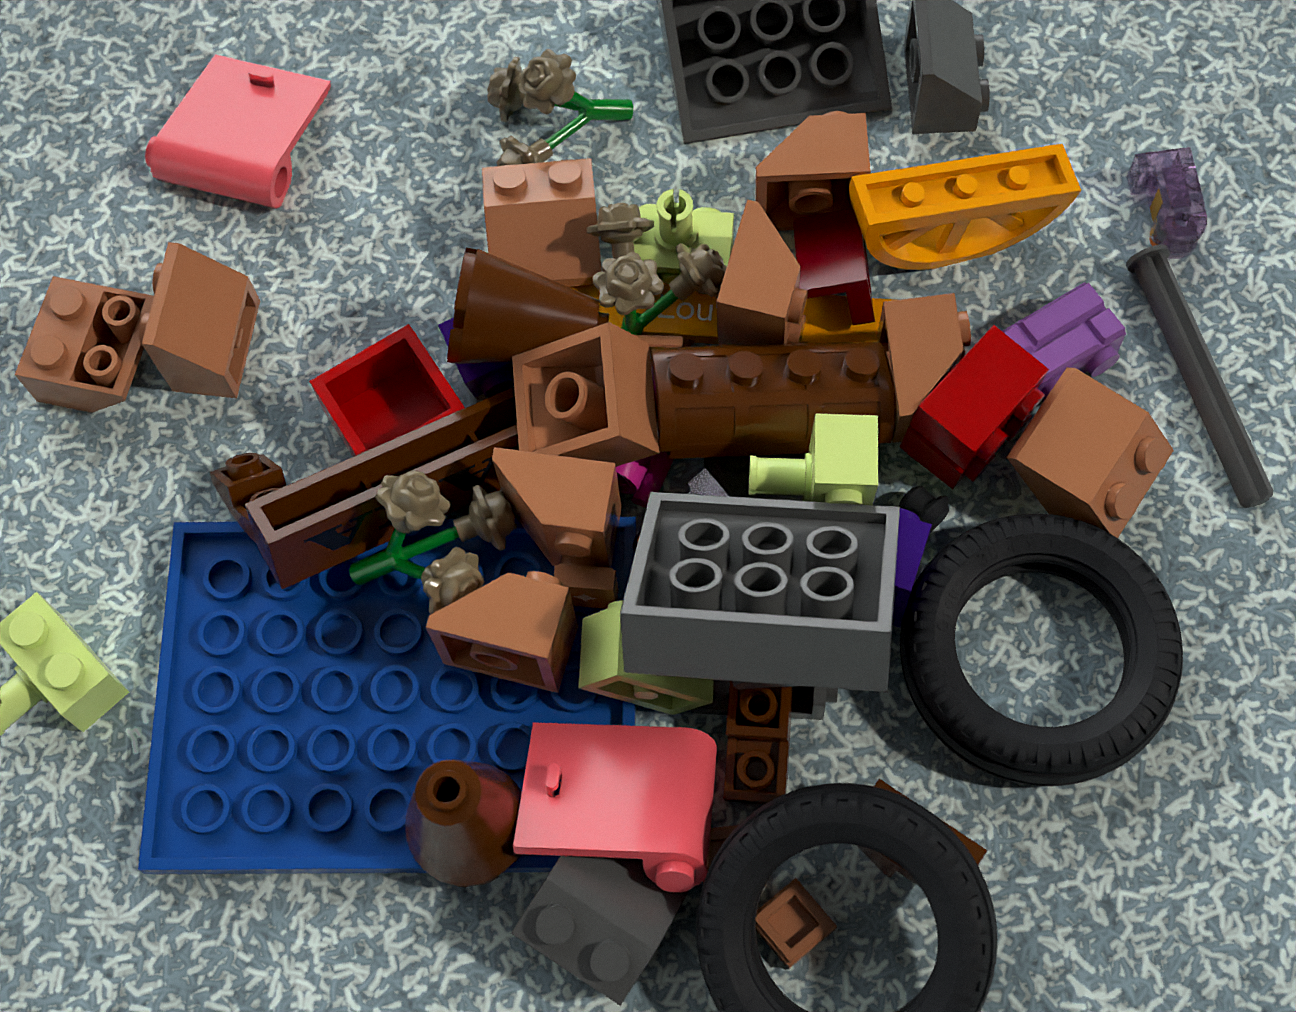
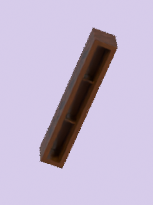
M514 387L246 503L245 507L258 549L281 589H285L390 540L394 531L392 521L387 518L386 508L375 498L378 489L383 488L381 484L384 476H401L413 470L423 472L428 478L438 483L440 494L450 503V507L447 513H444V516L470 505V502L473 501V487L476 485L482 487L487 494L501 491L492 455L494 447L519 451Z

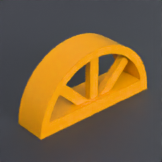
M1063 143L851 177L849 184L850 201L870 254L885 265L908 270L936 269L1004 250L1028 238L1051 223L1071 205L1081 192Z

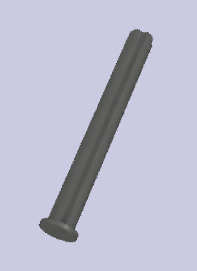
M1164 244L1145 248L1128 259L1126 262L1127 270L1130 273H1136L1240 505L1244 508L1261 505L1273 496L1274 490L1167 260L1170 256V250Z

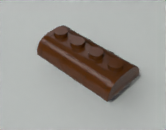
M878 340L838 343L799 342L771 345L731 344L703 347H649L659 452H667L669 459L805 454L809 451L815 414L878 416V447L879 443H891L896 414L895 394L886 355L882 344Z

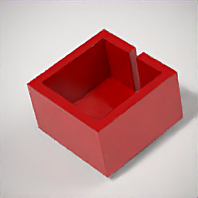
M410 324L309 381L325 414L353 457L465 408Z
M993 325L921 402L901 442L900 448L952 489L965 476L974 482L996 457L994 453L1004 441L1011 442L1032 417L1030 415L1031 412L1045 396L1038 387L1049 369L998 327Z

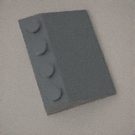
M656 0L663 44L684 144L799 125L808 116L824 115L833 111L855 114L892 109L876 0Z
M650 492L620 612L624 673L888 692L900 507Z

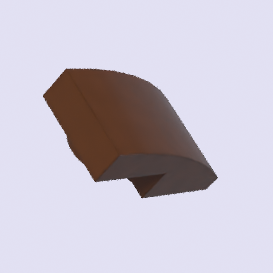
M243 453L228 459L225 467L210 471L209 473L213 485L235 520L249 537L256 542L245 504L285 487L286 482L282 468L265 455Z
M730 681L726 725L728 744L723 795L725 801L766 804L787 793L792 686L737 690L733 686L732 681Z

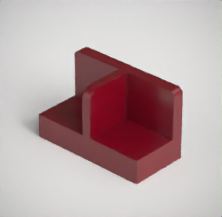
M854 209L796 218L793 221L796 260L800 265L799 288L808 290L807 299L846 292L852 324L859 325L875 322L866 244Z

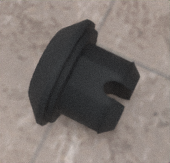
M923 486L911 488L899 503L900 508L915 513L920 518V521L932 524L929 534L945 519L949 512L948 497L945 495L935 498Z

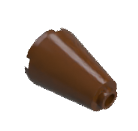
M466 247L454 305V329L450 331L447 362L455 364L512 362V356L609 322V314L599 312L600 303L594 297L480 249Z
M442 760L429 766L418 779L409 803L405 821L407 843L417 863L438 881L463 888L488 884L500 877L499 875L506 871L514 862L516 863L522 855L514 854L513 850L522 793L521 789L509 775L489 764L460 760Z

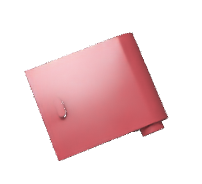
M214 55L158 135L153 136L149 140L145 153L146 164L148 167H151L153 177L159 181L275 209L279 208L291 184L292 163L290 153L325 100L331 83L320 78Z
M533 723L513 843L514 854L642 859L646 876L665 891L681 893L690 890L693 886L699 885L705 880L708 872L717 756L715 740L703 731L686 727ZM559 779H561L559 794L555 796V791L559 786Z

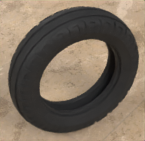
M1051 514L1006 516L980 524L959 535L943 547L919 575L912 588L901 623L900 657L902 671L910 697L926 725L949 750L968 764L994 777L1014 783L1032 786H1064L1092 780L1117 769L1142 751L1159 732L1171 712L1180 686L1183 668L1181 631L1175 609L1161 581L1150 566L1124 542L1094 525L1065 516ZM1036 572L1065 578L1091 593L1112 617L1123 646V674L1119 688L1112 701L1102 710L1085 720L1057 727L1034 726L1015 721L997 712L984 702L970 686L961 669L956 652L955 631L958 616L965 604L987 584L1012 574Z
M827 783L808 786L781 795L758 808L733 830L718 850L708 869L699 897L696 917V942L701 971L708 991L719 1012H808L790 1000L778 988L766 970L757 944L756 913L765 884L771 874L782 863L804 850L827 844L857 845L887 856L913 877L930 904L938 938L936 963L929 979L920 992L909 1003L895 1012L981 1011L992 984L997 958V923L992 898L983 874L967 847L942 820L923 806L897 793L869 785Z

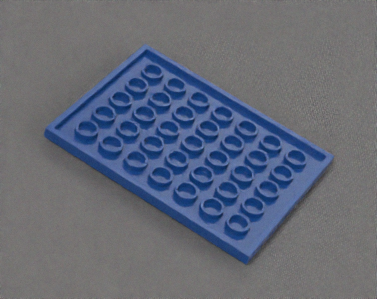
M620 517L611 566L616 571L619 590L617 601L624 600L637 548L636 517ZM517 518L514 519L517 527L506 536V549L502 551L495 548L491 542L488 543L482 540L479 536L464 542L459 537L408 559L409 562L427 567L433 561L445 558L453 548H461L466 554L470 552L479 557L478 570L484 579L483 586L508 572L526 577L528 572L538 571L554 576L555 568ZM444 519L441 526H425L418 531L406 533L401 546H408L455 526L453 522L455 519ZM237 521L174 522L138 870L144 874L427 873L417 863L410 851L406 838L405 821L409 803L418 779L429 766L442 760H460L489 764L509 775L522 791L533 723L636 726V704L578 688L582 619L605 609L574 606L578 629L559 692L556 693L443 664L426 629L430 615L429 598L423 591L422 580L396 570L363 585L356 584L350 576L349 569L352 563L386 549L389 541L285 589H281L261 555L257 543L249 537ZM559 779V786L555 791V796L559 794L561 779ZM522 854L516 863L514 862L503 873L550 872L560 856Z

